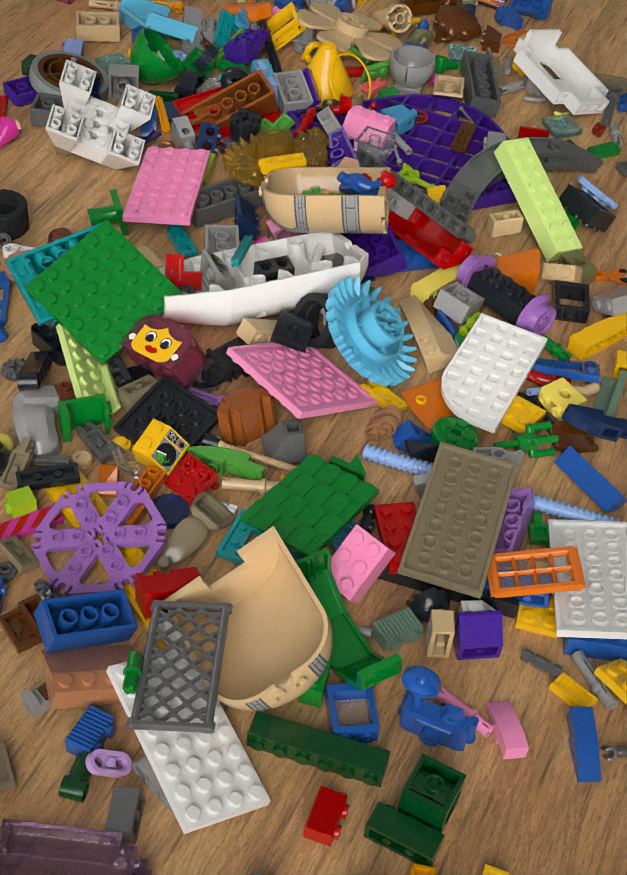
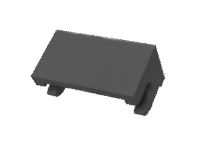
M114 786L104 829L105 834L112 835L111 841L136 844L145 804V798L140 787Z

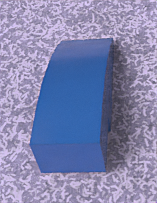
M570 707L566 719L570 732L569 746L577 782H600V753L593 708Z

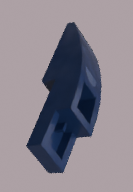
M569 403L561 416L565 422L593 436L614 442L619 438L627 439V419L606 416L601 409Z

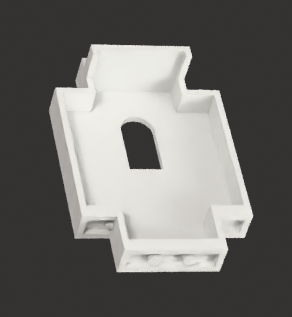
M530 29L525 38H520L514 48L517 54L513 61L552 104H564L573 115L604 112L610 102L605 97L609 90L569 48L557 47L556 43L562 34L559 29ZM541 64L550 67L560 79H553Z

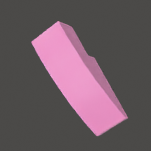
M508 701L486 703L489 721L494 725L492 731L496 744L500 746L503 759L526 757L529 746L521 723Z

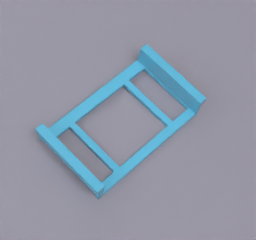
M121 0L119 8L143 27L187 40L191 44L193 43L198 27L169 18V6L150 0Z

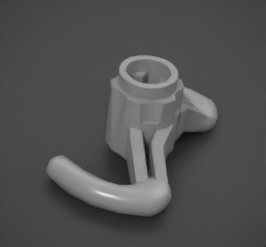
M522 77L516 80V82L519 80H523L524 83L527 82L526 91L537 96H524V101L541 103L547 100V97L529 77Z

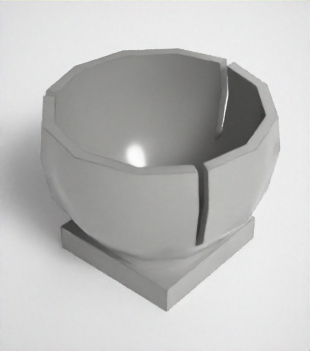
M404 45L396 47L390 55V73L395 79L392 87H395L402 94H421L426 82L433 76L435 55L430 50L421 46Z

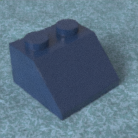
M235 194L234 222L239 227V241H242L245 235H252V240L256 241L257 234H260L259 215L255 214V207L241 195Z

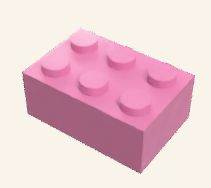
M357 524L331 558V571L339 592L356 604L361 601L396 554Z

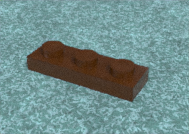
M463 121L451 144L450 150L466 153L477 130V124Z

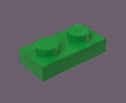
M608 142L588 147L587 151L603 159L620 155L621 149L614 142Z

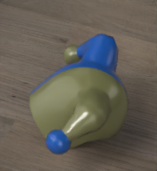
M424 19L419 23H415V30L408 35L409 42L415 44V46L421 44L428 47L432 43L433 36L429 30V23Z

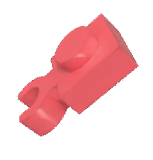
M381 77L376 78V81L371 80V95L378 93L379 89L386 87L387 81L381 82ZM369 81L361 86V90L369 94Z

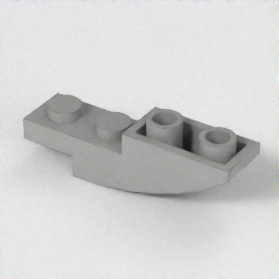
M329 105L316 114L327 134L342 127Z

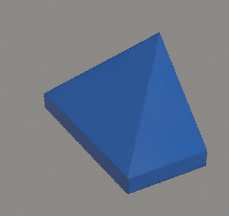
M438 310L437 320L452 335L454 340L459 328L442 310Z

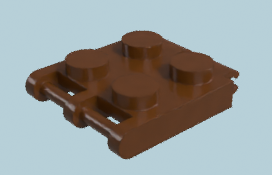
M553 421L552 428L547 429L549 436L558 435L559 441L552 443L555 451H560L561 454L569 446L578 453L597 452L599 450L598 445L594 442L593 435L579 430L565 421Z

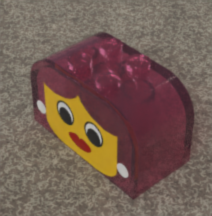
M151 314L139 319L119 343L134 364L144 367L159 377L166 375L187 390L203 371L207 362L206 354L185 325H178L172 319H165L159 315Z

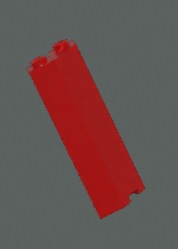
M417 207L408 220L389 209L388 224L392 232L443 270L462 264L474 249Z

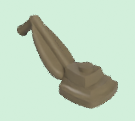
M207 492L199 493L190 507L192 517H187L179 522L167 539L161 558L158 560L159 570L165 571L168 567H173L189 558L203 545L209 532L226 528L231 524L235 516L221 502Z

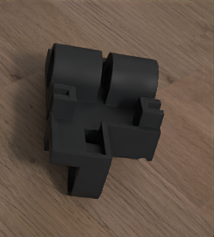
M240 337L214 349V351L211 348L206 350L207 360L202 364L201 377L212 388L227 380L231 383L232 377L236 380L238 379L237 375L240 373L245 377L251 376L226 354L228 347L248 345Z

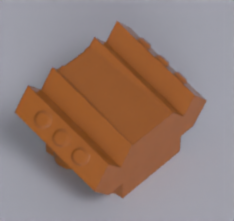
M252 386L226 395L222 397L217 410L222 441L233 446L240 445L246 447V444L260 439L278 424L274 397L265 388L255 390Z

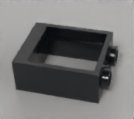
M555 280L552 291V307L556 310L555 320L587 323L590 313L589 284ZM560 299L583 301V307L560 304Z

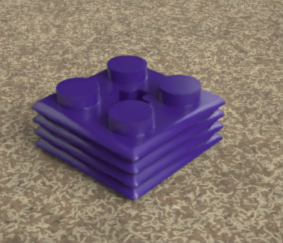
M29 76L2 83L4 87L3 92L18 107L24 106L27 103H33L38 93L32 87Z

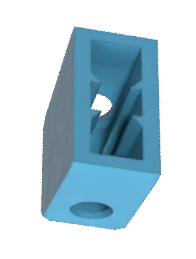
M401 104L381 109L380 113L396 119L394 132L399 136L414 127L415 117H417L416 109L409 110Z

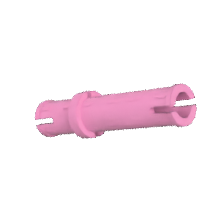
M441 685L439 694L433 698H436L443 705L449 703L463 709L464 715L469 718L472 716L478 717L479 723L476 730L485 738L488 737V732L491 734L494 725L481 717L479 711L476 709L472 710Z

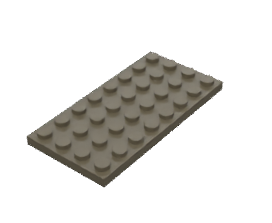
M440 442L401 559L398 574L481 599L519 464Z

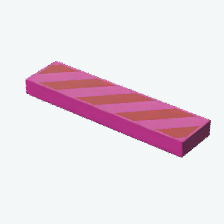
M54 505L0 523V540L17 536L20 539L34 534L36 528ZM60 512L50 527L64 523V518Z

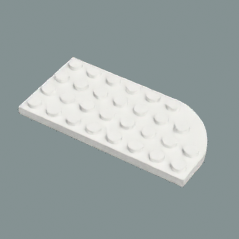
M481 313L443 372L441 393L446 405L457 417L494 434L546 346L548 338Z

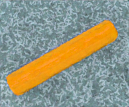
M157 96L154 104L157 108L161 130L167 134L171 128L163 99Z

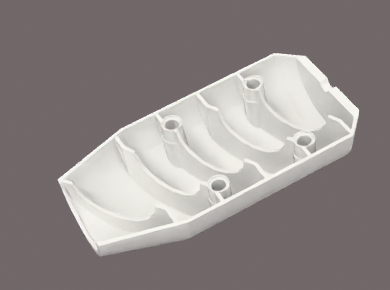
M306 233L253 244L250 246L239 267H232V262L230 261L237 248L214 252L213 254L221 258L224 265H227L230 275L235 278L236 287L231 290H224L219 285L210 284L208 291L202 281V290H195V293L188 294L187 292H182L183 294L164 296V313L158 320L163 322L227 326L240 323L243 318L258 319L280 314L281 310L285 312L294 311L297 302L308 293L328 294L335 284L351 276L352 281L360 277L361 283L368 267V253L357 245H352L351 241L340 233ZM318 244L325 246L322 256L333 253L342 255L344 257L343 265L333 267L332 261L322 260L317 263L312 262L311 265L316 246ZM202 255L184 260V271H200ZM286 255L295 267L294 276L286 270L279 269L278 279L266 282L264 275H253L254 262ZM165 267L159 268L158 270L165 276Z

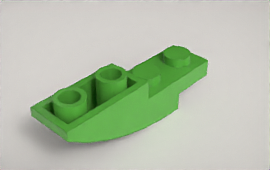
M191 446L187 449V453L192 454L219 476H223L225 472H228L243 479L261 480L265 478V467L251 462L250 454L215 446Z

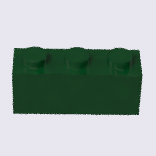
M379 801L366 823L363 837L416 864L430 867L442 846L445 836L435 827H428L420 823L415 817L405 815L397 811L393 806Z

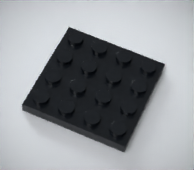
M163 375L114 425L113 429L135 445L154 418L172 427L190 447L197 446L202 441L205 433H209L218 423V409L166 375ZM186 451V453L184 454V456L182 457V459L180 460V462H181V461L183 460V458L187 455V451Z

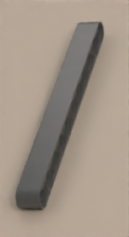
M363 149L356 153L362 167H388ZM390 170L397 179V185L391 189L457 238L466 243H471L475 240L476 231L394 170Z

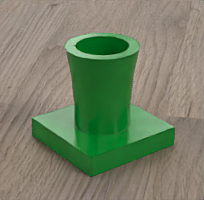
M116 189L110 190L113 205L87 209L92 226L107 220L110 224L119 223L122 235H129L126 222H123V210Z

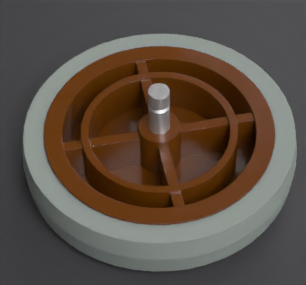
M65 51L44 52L33 59L29 80L32 87L38 93L61 95L59 82L67 59L97 71L96 75L100 74L97 83V99L105 100L109 90L108 75L92 60ZM97 77L94 80L90 96L96 98L95 88Z

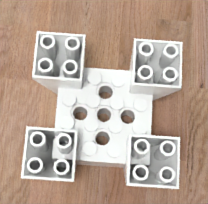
M66 59L59 82L64 108L55 104L52 105L45 128L53 144L58 148L115 170L138 166L145 140L128 133L150 120L156 95L126 84L118 107L90 96L97 71Z

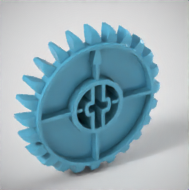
M351 276L345 280L342 279L328 293V299L325 303L328 311L325 315L333 341L343 358L363 378H368L373 384L378 383L383 387L389 385L396 386L411 377L409 374L415 371V368L409 365L415 363L417 359L407 355L415 351L417 347L404 345L414 335L404 333V327L408 324V321H402L399 315L401 309H395L389 304L392 299L390 296L382 301H378L381 287H378L369 294L370 280L360 286V277L353 281Z

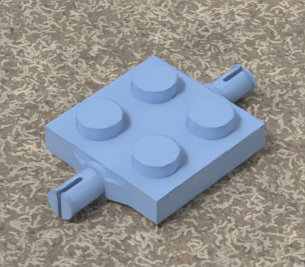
M582 175L577 178V181L583 185L581 189L604 207L607 205L611 209L617 208L618 204L611 197L608 198L592 185L589 180L585 179Z

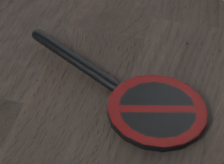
M386 99V101H387L388 103H390V104H392V105H394V106L398 105V104L394 103L393 101H391V100H389V99ZM416 109L417 117H415L414 124L421 125L426 123L428 115L424 111Z

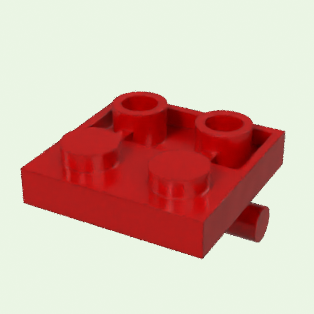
M188 452L163 484L189 504H192L199 493L207 492L210 488L213 490L218 489L219 483L216 480L219 475Z

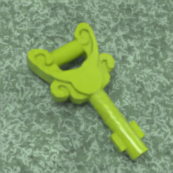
M403 163L401 171L396 172L411 184H417L426 190L436 186L420 179V172L413 170L406 163Z

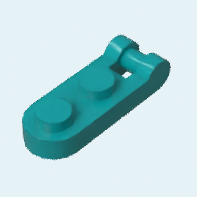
M170 225L167 227V237L178 254H184V259L189 256H198L195 245L182 226Z

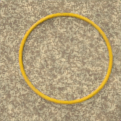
M347 52L341 53L338 56H336L331 64L329 71L330 87L335 99L339 101L332 86L331 74L335 61L342 55H351L355 57L357 60H359L360 63L363 65L369 80V94L367 100L370 99L371 79L369 72L365 64L362 62V60L356 55Z

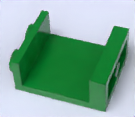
M104 393L58 402L59 427L64 443L71 442V430H74L79 425L85 428L88 421H91L94 425L103 424L106 435L110 434L112 418L109 412H112L110 401L106 400Z

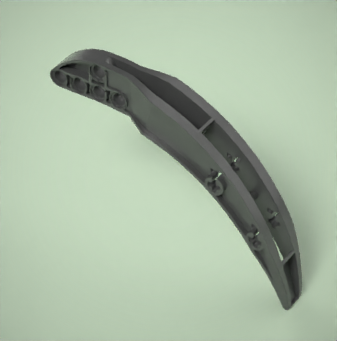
M524 137L529 138L544 170H577L595 173L604 163L594 154L561 139ZM502 142L483 149L468 160L447 186L439 200L441 206L466 224L478 197L490 186L506 178L494 154V151Z

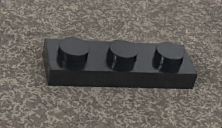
M77 463L18 471L16 472L18 489L29 486L31 490L80 483V475Z

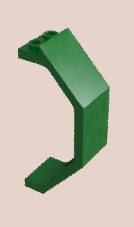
M328 548L315 551L307 557L295 560L329 617L333 633L331 669L335 676L356 689L363 691L401 673L402 659L399 654L396 653L385 658L374 652L347 612L331 571V553Z

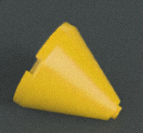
M331 41L322 43L307 65L312 71L321 103L316 107H321L324 100H336L330 87L329 71L333 60L339 55L336 45ZM339 57L333 65L331 79L334 92L340 100L341 93L344 96L353 97L354 88L343 61Z

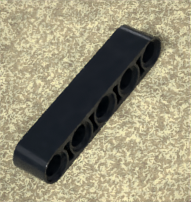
M50 350L35 351L29 354L17 374L19 391L41 388L52 367V354Z

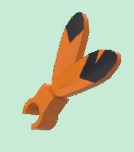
M617 269L609 273L597 270L595 281H608L610 279L627 285V278L622 277L626 274L627 270Z

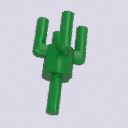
M551 421L533 423L525 426L526 433L514 434L513 440L494 442L493 447L528 451L530 458L554 456V448L537 450V448L541 444L558 442L559 437L558 435L538 436L535 434V431L551 429Z

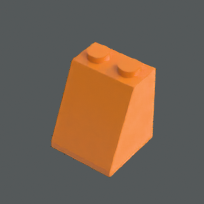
M540 249L497 257L496 268L500 269L501 273L511 277L515 283L525 287L529 293L534 295L540 273Z

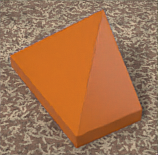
M100 464L97 483L118 482L120 465ZM116 491L97 492L100 497L117 496Z

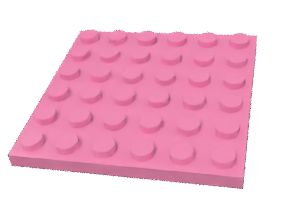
M271 342L228 347L226 352L233 362L239 364L258 384L268 390L270 395L278 399L281 405L287 407L296 418L303 419L374 407L377 400L317 348L307 347L304 353Z

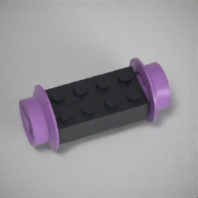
M472 254L459 267L456 275L457 282L485 299L483 303L512 325L540 336L544 335L552 326L556 318V310L550 306V297L547 294L532 295L525 287L515 283L511 277L501 273V270L496 268V259L492 255L481 257L479 254Z

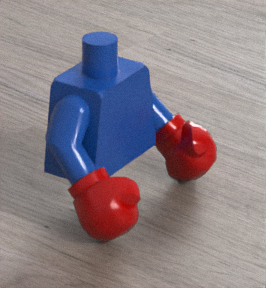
M387 170L382 171L381 177L377 178L376 181H372L367 173L346 174L342 171L337 176V180L341 183L339 191L346 195H377L379 186H387V189L397 185L395 174L387 172Z

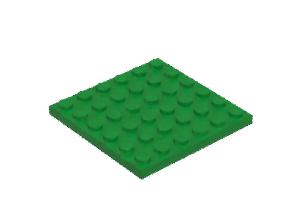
M107 220L24 286L25 290L102 366L133 340L129 339L131 333L137 335L145 324L149 327L163 315L164 296L183 294Z

